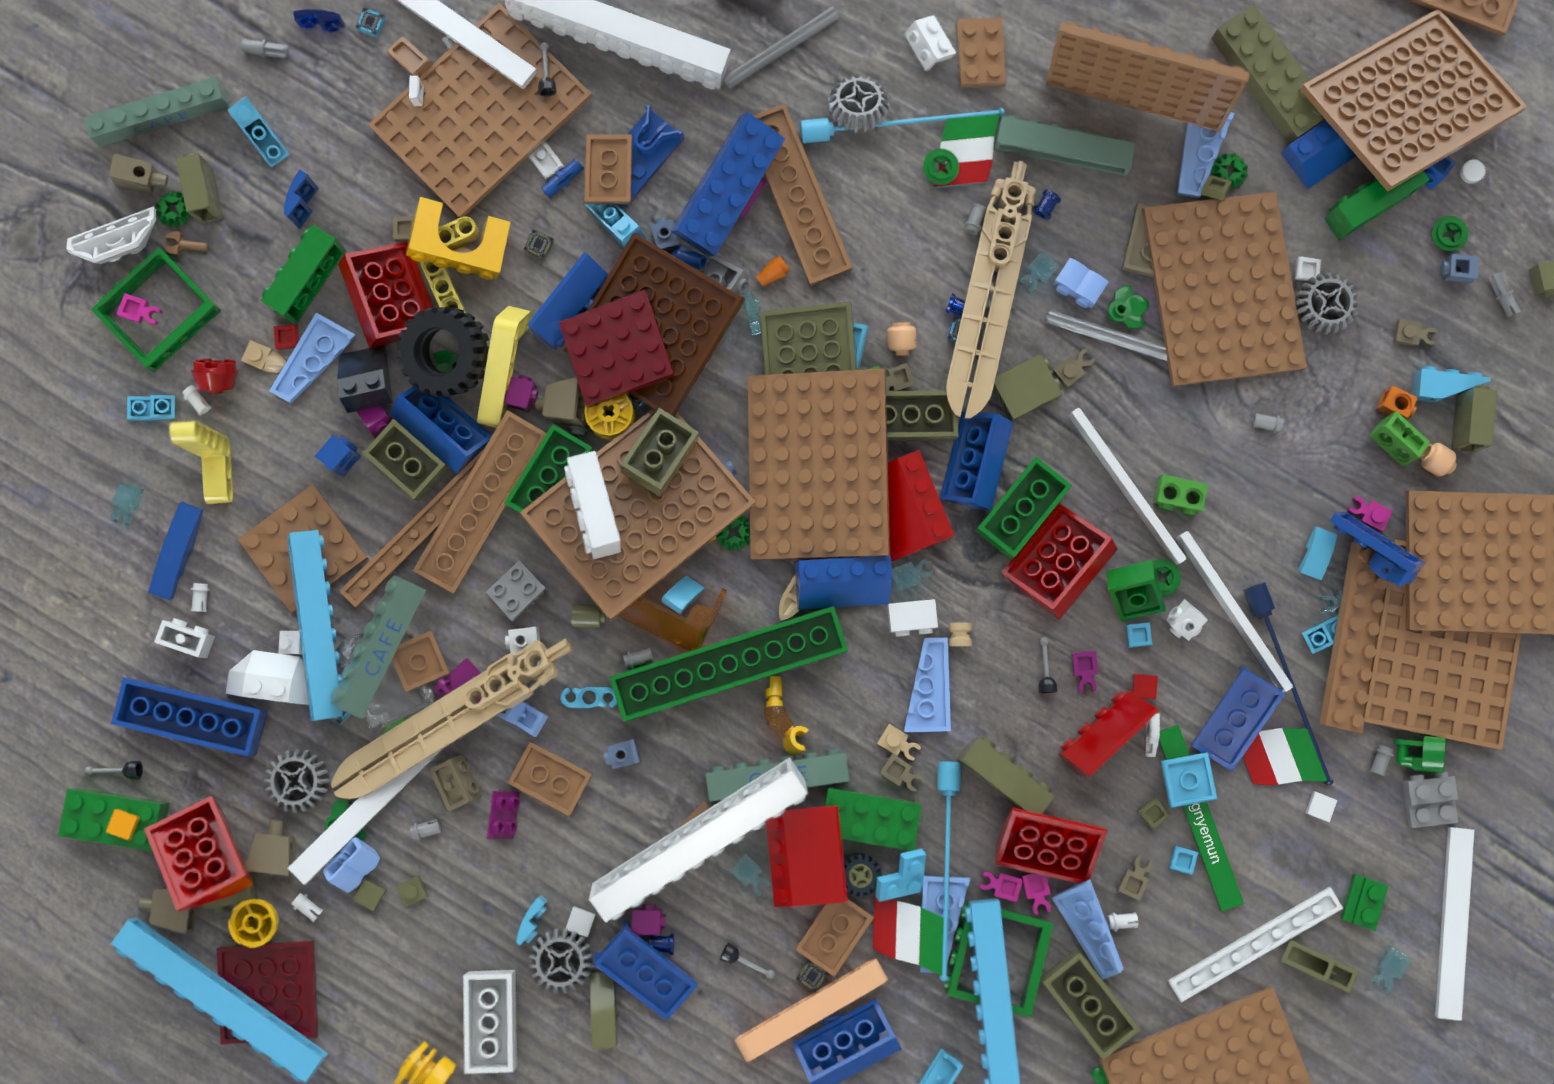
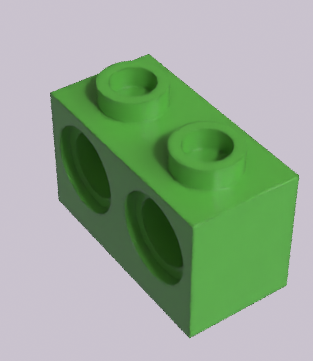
M1397 411L1382 419L1369 435L1402 467L1420 458L1430 444Z
M1162 474L1157 479L1153 504L1159 505L1160 510L1172 511L1173 509L1182 510L1181 514L1195 516V513L1198 514L1204 509L1208 484ZM1165 488L1173 492L1172 500L1164 496ZM1188 493L1195 496L1196 502L1194 505L1188 503L1186 499Z

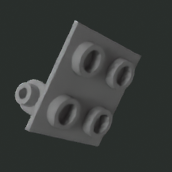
M519 560L486 593L508 618L513 621L516 618L519 619V616L525 609H529L530 604L534 605L533 601L544 595V591L547 588Z

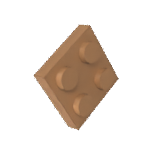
M432 631L400 643L392 658L405 692L450 674Z

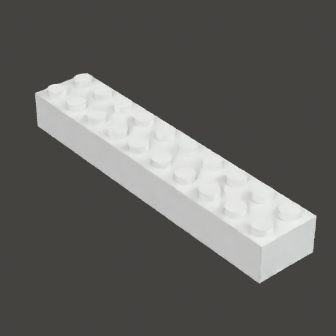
M505 0L507 13L516 20H528L538 28L547 27L553 29L554 33L561 36L567 34L574 37L580 43H592L602 51L611 50L617 52L618 56L625 59L631 57L638 60L644 66L653 65L664 73L681 75V78L686 81L693 82L695 80L700 82L708 89L721 88L723 78L729 66L731 50L729 48L595 0Z
M789 757L593 882L589 900L605 922L610 919H618L624 914V910L630 906L636 907L645 900L644 898L651 893L653 895L659 893L665 887V884L671 880L673 882L679 880L684 876V872L690 868L696 869L705 862L704 859L711 855L717 856L729 843L733 842L735 844L745 837V833L752 829L753 831L758 830L772 816L773 818L780 816L784 813L785 808L792 803L797 805L805 799V795L808 794L805 779Z

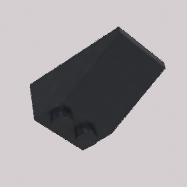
M385 345L339 355L338 393L339 399L347 413L393 403Z

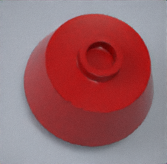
M212 358L193 361V369L191 370L198 389L208 391L209 394H222L223 391L233 389L239 372L236 369V360L224 359L223 361L212 360Z

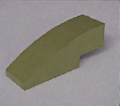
M1292 940L1289 941L1281 960L1285 964L1348 993L1351 992L1359 971Z
M603 971L591 972L592 1049L616 1048L618 1037L615 981Z

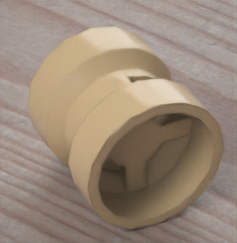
M949 623V631L953 633L949 639V647H972V639L968 635L972 631V623Z

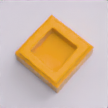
M115 809L106 832L126 840H131L140 817Z

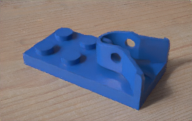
M649 104L645 105L646 113L627 134L633 137L631 202L684 140L683 131L676 130L652 111Z
M1347 512L1334 513L1330 519L1335 524L1334 528L1342 534L1348 532L1355 537L1354 541L1363 547L1368 545L1376 550L1368 565L1382 579L1397 586H1403L1405 583L1409 584L1415 579L1425 564L1424 561Z
M1243 665L1239 667L1240 673L1191 744L1192 747L1200 752H1207L1210 758L1231 771L1234 770L1285 695L1281 688L1271 685L1247 670Z
M624 920L622 930L602 952L594 954V965L665 1020L671 1017L698 986L696 980L632 932L628 927L627 920Z

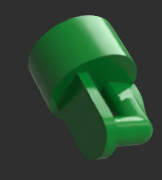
M1424 736V742L1394 739V744H1397L1396 762L1398 765L1407 766L1416 771L1444 773L1446 738ZM1408 745L1422 746L1423 757L1408 756Z

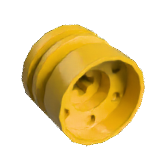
M626 394L591 408H587L585 405L584 414L586 422L594 434L604 441L611 442L636 422L634 407ZM605 410H613L614 416H606Z
M424 1041L411 1052L402 1064L394 1084H402L405 1080L409 1081L408 1084H445L456 1069L457 1064L446 1056L435 1063L433 1059L437 1050L434 1048L428 1056H425L424 1053L428 1049L429 1044Z

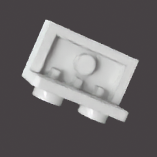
M934 15L914 21L904 33L925 70L931 69L935 63L950 59L956 54Z

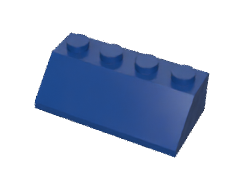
M1326 120L1289 144L1281 153L1307 190L1357 156Z
M586 252L581 255L527 324L536 337L554 350L558 346L561 348L565 344L559 322L586 312L609 275Z
M419 386L411 387L397 397L389 415L458 474L485 448L492 435L448 396H431L430 393L424 394L420 392Z
M962 411L958 424V437L953 444L939 499L970 508L992 510L1014 422L999 414L980 412L974 417L966 419V411Z
M891 555L802 560L794 563L798 610L829 608L832 606L889 604L892 586Z
M876 998L792 1043L810 1084H838L902 1049ZM832 1035H836L833 1039H827Z

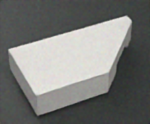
M1156 714L1146 723V757L1156 756L1160 738V714Z

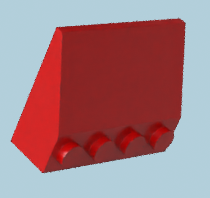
M409 241L344 254L338 264L369 348L402 340L399 335L401 330L407 329L405 323L409 319H415L414 315L419 311H425L427 308L433 307L417 262L412 260L410 256H406Z
M920 450L888 462L889 540L891 562L952 539L955 535Z
M1059 503L1001 574L1039 606L1060 620L1118 549L1110 536Z
M1119 691L1112 697L1111 701L1113 703L1107 709L1102 707L1095 713L1094 717L1096 719L1090 725L1086 722L1078 729L1079 735L1074 740L1069 738L1060 746L1062 751L1058 755L1077 775L1090 777L1151 720L1159 710L1131 691H1125L1124 693Z
M212 796L144 829L178 912L230 897L254 885L223 811Z
M838 805L785 809L784 813L776 818L772 816L767 819L766 830L774 907H797L848 902Z
M1012 808L1001 828L996 843L995 865L1082 883L1091 878L1107 834V829Z

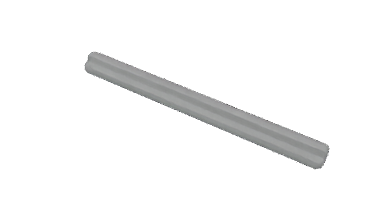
M834 7L829 8L724 76V83L729 89L736 86L839 18L838 12Z
M1049 310L1046 315L1045 322L1167 361L1166 348L1163 345Z

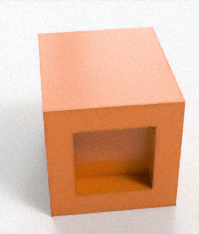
M1392 385L1385 389L1375 410L1387 416L1397 411L1405 419L1411 418L1416 411L1417 406L1415 403L1418 398ZM1395 400L1401 402L1402 410L1395 406Z

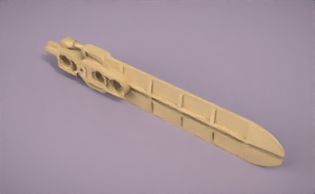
M1023 161L1014 162L1011 177H1006V180L997 179L990 194L992 198L986 209L947 378L946 395L953 413L958 417L961 416L967 387L971 388L965 414L966 419L974 417L986 406L993 391L1032 220L1031 210L1032 206H1034L1035 188L1029 186V182L1024 181L1027 164H1023ZM1009 192L1016 193L1018 197L1010 196ZM1001 194L998 206L999 210H996L993 207L995 200L998 199ZM1025 201V206H1027V215L1021 216V213L1019 212L1021 211ZM1004 233L1009 239H1002L999 234ZM1000 254L1004 257V260H998L994 255ZM994 271L998 272L995 286H991ZM989 291L993 292V295L991 299L988 317L985 318L983 316L986 308ZM982 323L986 324L983 334L980 350H977L976 347L981 330ZM976 355L978 356V361L972 383L969 382L974 356Z
M563 639L551 648L546 649L544 643L535 640L532 644L525 646L524 650L515 654H507L488 666L487 670L357 750L342 762L332 779V789L352 779L334 792L335 796L343 799H357L372 793L507 708L511 709L533 695V691L541 684L544 686L551 679L557 677L558 668L555 661L572 651L571 644L568 643L567 639ZM530 680L537 681L533 686L528 688L527 684ZM502 684L500 690L497 691L498 686Z

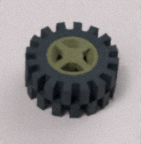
M864 853L848 856L844 861L847 893L855 897L872 895L874 891L876 892L877 877L882 876L879 864L871 856Z

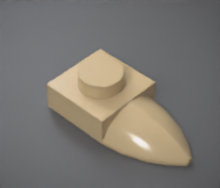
M250 340L241 359L243 363L269 373H280L286 364V360L280 354Z
M795 575L780 600V620L788 619L799 611L797 609Z

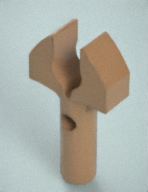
M175 231L167 234L165 238L171 241L176 240L179 244L173 247L163 245L173 256H180L181 251L184 249L207 252L209 248L208 243L186 241L183 239L181 232Z

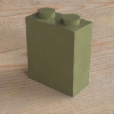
M186 153L183 157L176 158L186 211L201 224L222 220L223 215L213 167L199 153Z
M1041 354L995 378L993 391L1008 419L1013 422L1058 399L1062 395L1061 390L1063 388L1057 378L1054 379L1050 372L1052 368L1047 358L1043 359Z
M1476 385L1474 388L1456 396L1451 450L1475 453L1492 446L1497 401L1496 390H1489L1488 386Z

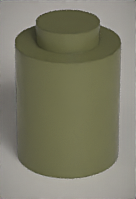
M572 605V628H601V623L606 622V615L597 605Z

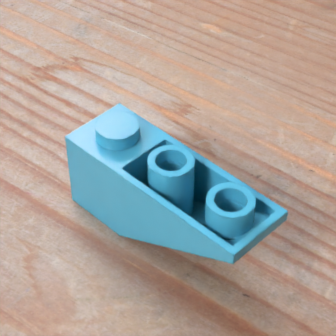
M247 96L228 108V112L271 168L290 155Z
M585 204L586 208L623 248L626 247L633 233L648 240L639 225L616 204Z
M1424 366L1413 375L1412 395L1418 398L1417 401L1434 403L1470 390L1476 385H1483L1489 382L1491 378L1482 377L1483 374L1477 372H1470L1467 375L1460 374V371L1455 369H1447L1444 372L1437 371L1436 367Z

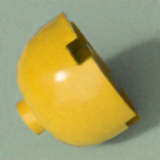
M253 898L238 904L233 909L228 923L230 934L235 942L254 948L266 944L274 937L280 920L278 911L273 904L263 899Z

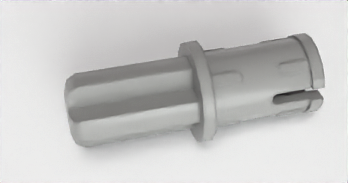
M245 38L242 40V53L261 55L262 58L267 56L288 57L287 45L268 43L267 40L255 41Z
M1498 272L1491 275L1488 280L1497 296L1495 299L1499 300L1506 317L1508 318L1513 315L1509 306L1512 307L1514 314L1521 312L1512 295L1514 291H1510L1503 274Z

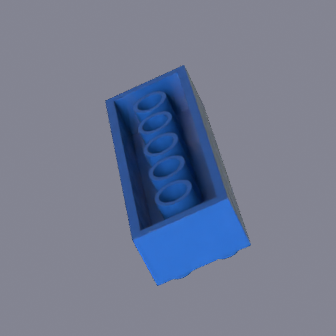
M749 112L740 115L671 232L706 256H715L785 138Z
M123 678L111 724L249 757L257 755L268 710L138 679Z

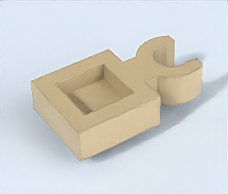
M890 724L887 725L877 742L878 745L896 756L900 750L903 751L904 756L912 761L915 758L909 754V749L911 747H915L918 750L921 749L917 743H907L906 740L909 735Z

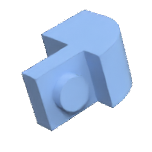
M524 701L498 714L505 721L515 724L537 737L548 716Z

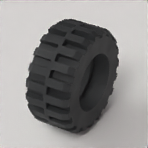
M432 307L427 308L425 311H419L414 315L415 319H409L405 323L407 329L401 330L399 337L402 338V341L397 343V350H400L401 355L397 359L399 364H403L404 368L401 369L403 375L409 376L408 382L413 387L419 386L420 392L424 394L430 393L431 396L437 397L463 394L468 392L470 388L476 387L479 384L478 379L484 378V368L487 364L489 352L486 341L490 339L487 333H482L481 330L484 326L481 322H475V317L472 314L464 313V310L458 308ZM440 330L449 331L459 345L458 363L448 374H444L436 369L429 354L431 340Z

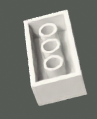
M592 451L568 457V466L564 467L568 487L573 486L570 491L574 509L579 508L580 510L576 511L580 531L585 530L586 532L583 534L586 553H591L593 559L620 553V538L596 452Z
M516 970L468 971L463 975L465 1074L513 1072L517 1067Z

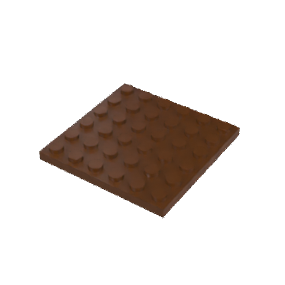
M633 233L587 311L646 290L675 376L633 391L630 394L656 410L661 408L675 417L745 299L638 234Z

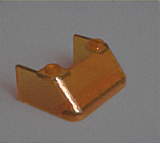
M722 588L713 609L705 605H697L691 610L688 618L646 599L648 594L646 592L620 613L619 616L628 623L688 651H693L703 646L728 592L727 589Z

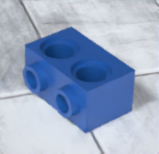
M334 435L329 438L315 455L330 470L342 477L348 473L361 456L356 452L358 448L343 436L339 439Z

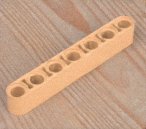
M873 958L817 990L816 993L810 994L741 1034L734 1041L745 1061L753 1060L882 985L888 978L877 958Z

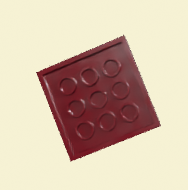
M646 290L559 322L587 408L675 376Z
M314 940L266 943L254 948L244 945L217 948L218 975L304 1037H318ZM220 1026V1045L249 1043L245 1039L240 1040L232 1034V1030L227 1026Z

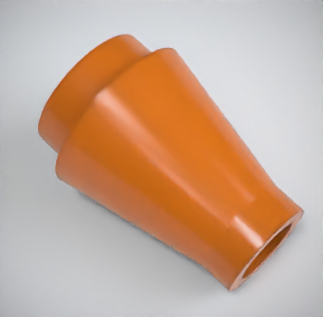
M779 255L776 258L773 257L755 277L765 287L767 284L787 276L786 273L790 269Z

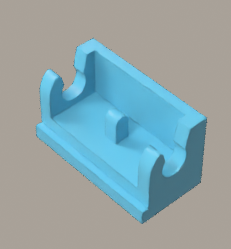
M940 1048L919 1084H953L963 1068V1064L959 1059Z

